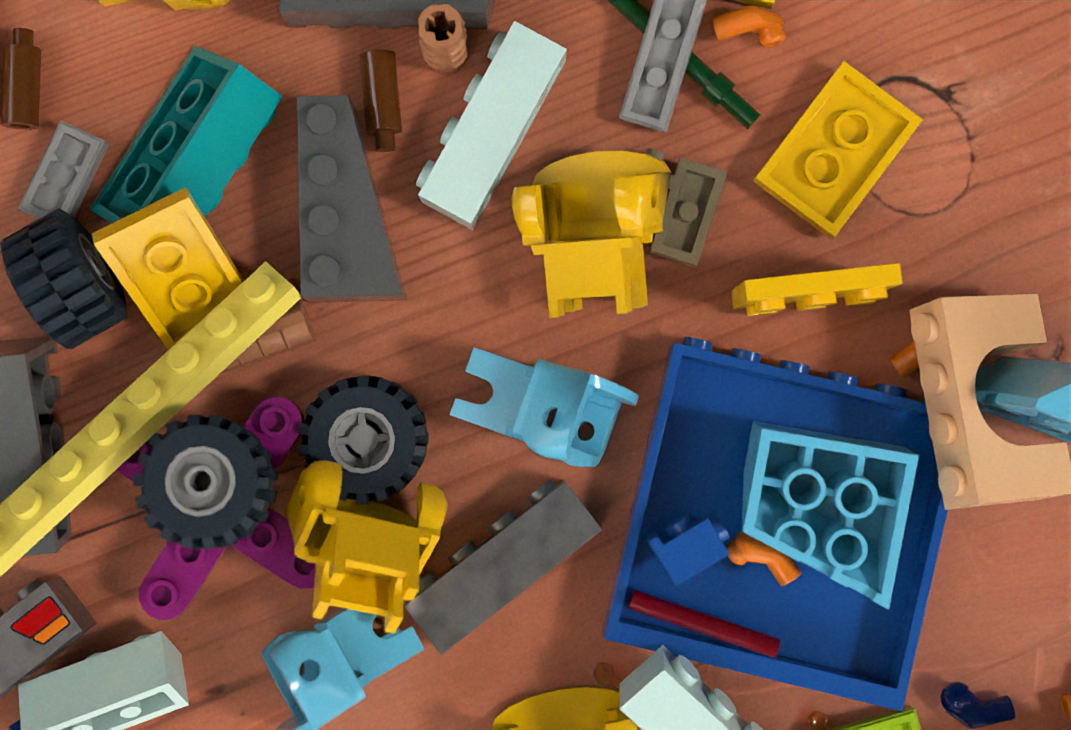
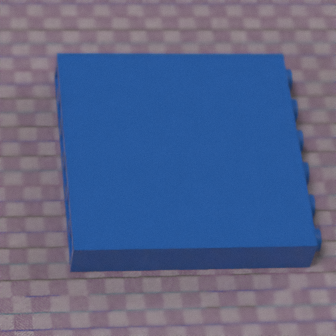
M684 337L682 344L674 342L669 347L602 630L604 639L655 652L664 645L676 657L682 655L688 660L903 711L948 510L944 509L942 492L938 485V470L933 442L929 434V419L925 399L924 402L905 398L907 389L888 384L877 383L876 390L858 387L857 377L829 371L827 379L808 375L810 366L793 361L780 360L779 367L760 363L761 354L743 349L732 348L731 356L712 352L713 343L697 338ZM753 421L903 446L919 455L889 609L795 559L793 560L802 573L795 580L784 586H780L766 564L747 561L744 565H737L726 556L676 587L669 579L645 538L655 533L662 540L668 536L665 528L684 515L691 513L694 519H697L702 515L707 516L713 511L717 514L730 536L729 539L723 542L725 547L729 540L736 538L737 533L742 531L744 467ZM636 589L780 638L777 655L775 658L628 609L633 590Z

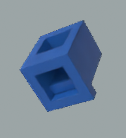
M714 511L707 516L702 515L697 519H694L691 513L684 515L665 528L668 536L662 540L655 533L645 538L669 579L676 587L730 554L723 544L730 536Z

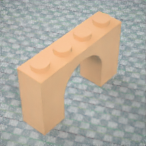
M1038 294L941 297L909 310L911 333L915 341L920 369V384L924 391L929 419V434L933 442L938 470V485L942 492L944 509L950 510L1041 500L1071 494V462L1067 442L1030 446L1011 444L1001 439L990 429L982 417L976 400V374L981 361L986 355L1013 354L1047 343Z

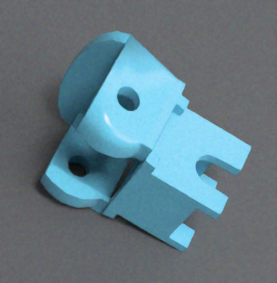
M474 347L465 372L490 382L493 388V395L490 401L482 405L455 398L450 415L524 441L530 450L544 458L561 460L570 466L593 468L599 464L607 448L622 403L636 406L639 395L599 376L545 359H539L535 367ZM557 409L550 428L546 423L549 411ZM584 423H591L594 427L593 437L587 441L581 440L578 435L580 426Z
M342 608L327 618L313 624L314 630L291 631L277 636L264 648L261 656L293 716L281 723L275 730H317L356 703L365 699L366 696L362 688L369 684L370 681L424 650L414 628L411 626L403 631L397 628L395 634L387 633L378 637L372 628L373 621L377 616L376 614ZM301 663H303L304 665V672L302 676H300L299 674V667Z

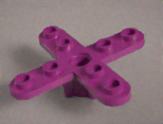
M271 397L262 401L254 409L243 427L261 439L260 443L263 447L269 449L273 457L270 460L272 468L278 470L300 437V434H298L300 423L304 422V417L300 408L292 400L284 397ZM146 441L116 470L134 482V474L142 475L144 464L137 463L141 451L149 453L153 445ZM268 506L267 511L270 512V515L265 523L260 522L255 527L256 532L249 538L238 540V544L232 545V547L292 586L300 589L314 588L316 564L306 562V560L300 559L295 555V545L288 519ZM168 542L140 586L139 601L142 609L150 617L158 620H170L181 615L190 606L227 547L190 549L180 547L181 544L177 542Z

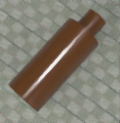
M27 28L13 29V44L4 46L1 125L20 130L39 128L41 49L33 46L34 31Z
M390 50L367 51L360 54L366 132L368 135L375 136L377 152H391L396 150L394 134L402 132L395 52Z

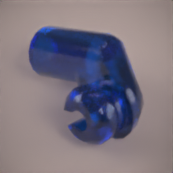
M952 682L941 692V704L945 712L966 728L976 729L1015 719L1014 707L1007 695L981 700L968 690L969 686L962 682Z

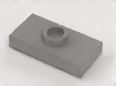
M60 120L18 209L38 219L56 209H62L75 217L110 144L101 138Z

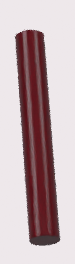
M636 589L633 590L628 609L772 658L776 657L779 650L780 638Z

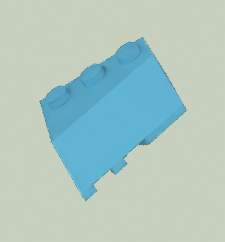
M1003 356L978 368L975 380V393L980 410L1071 443V363Z
M753 421L744 467L742 531L889 609L919 455L903 446Z

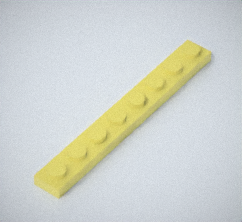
M265 261L0 504V577L301 299V295L296 288Z

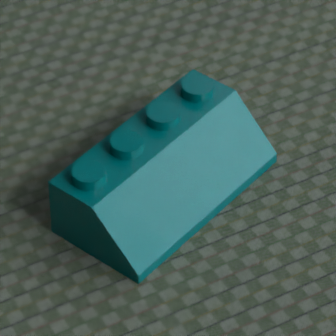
M195 45L90 209L112 224L186 187L206 218L208 213L214 210L220 203L223 190L235 171L240 169L247 161L249 149L261 130L266 128L273 120L276 107L283 96L240 64Z

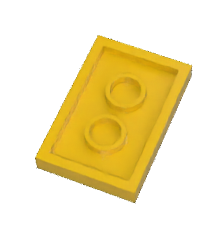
M843 61L754 178L753 182L831 240L838 234L923 119Z
M186 187L92 233L95 247L168 350L244 282L243 277Z
M900 263L744 280L731 290L733 310L746 309L747 317L776 314L777 311L786 309L785 304L795 303L797 312L824 309L826 305L836 304L837 298H844L845 306L875 303V300L888 298L887 290L903 284Z

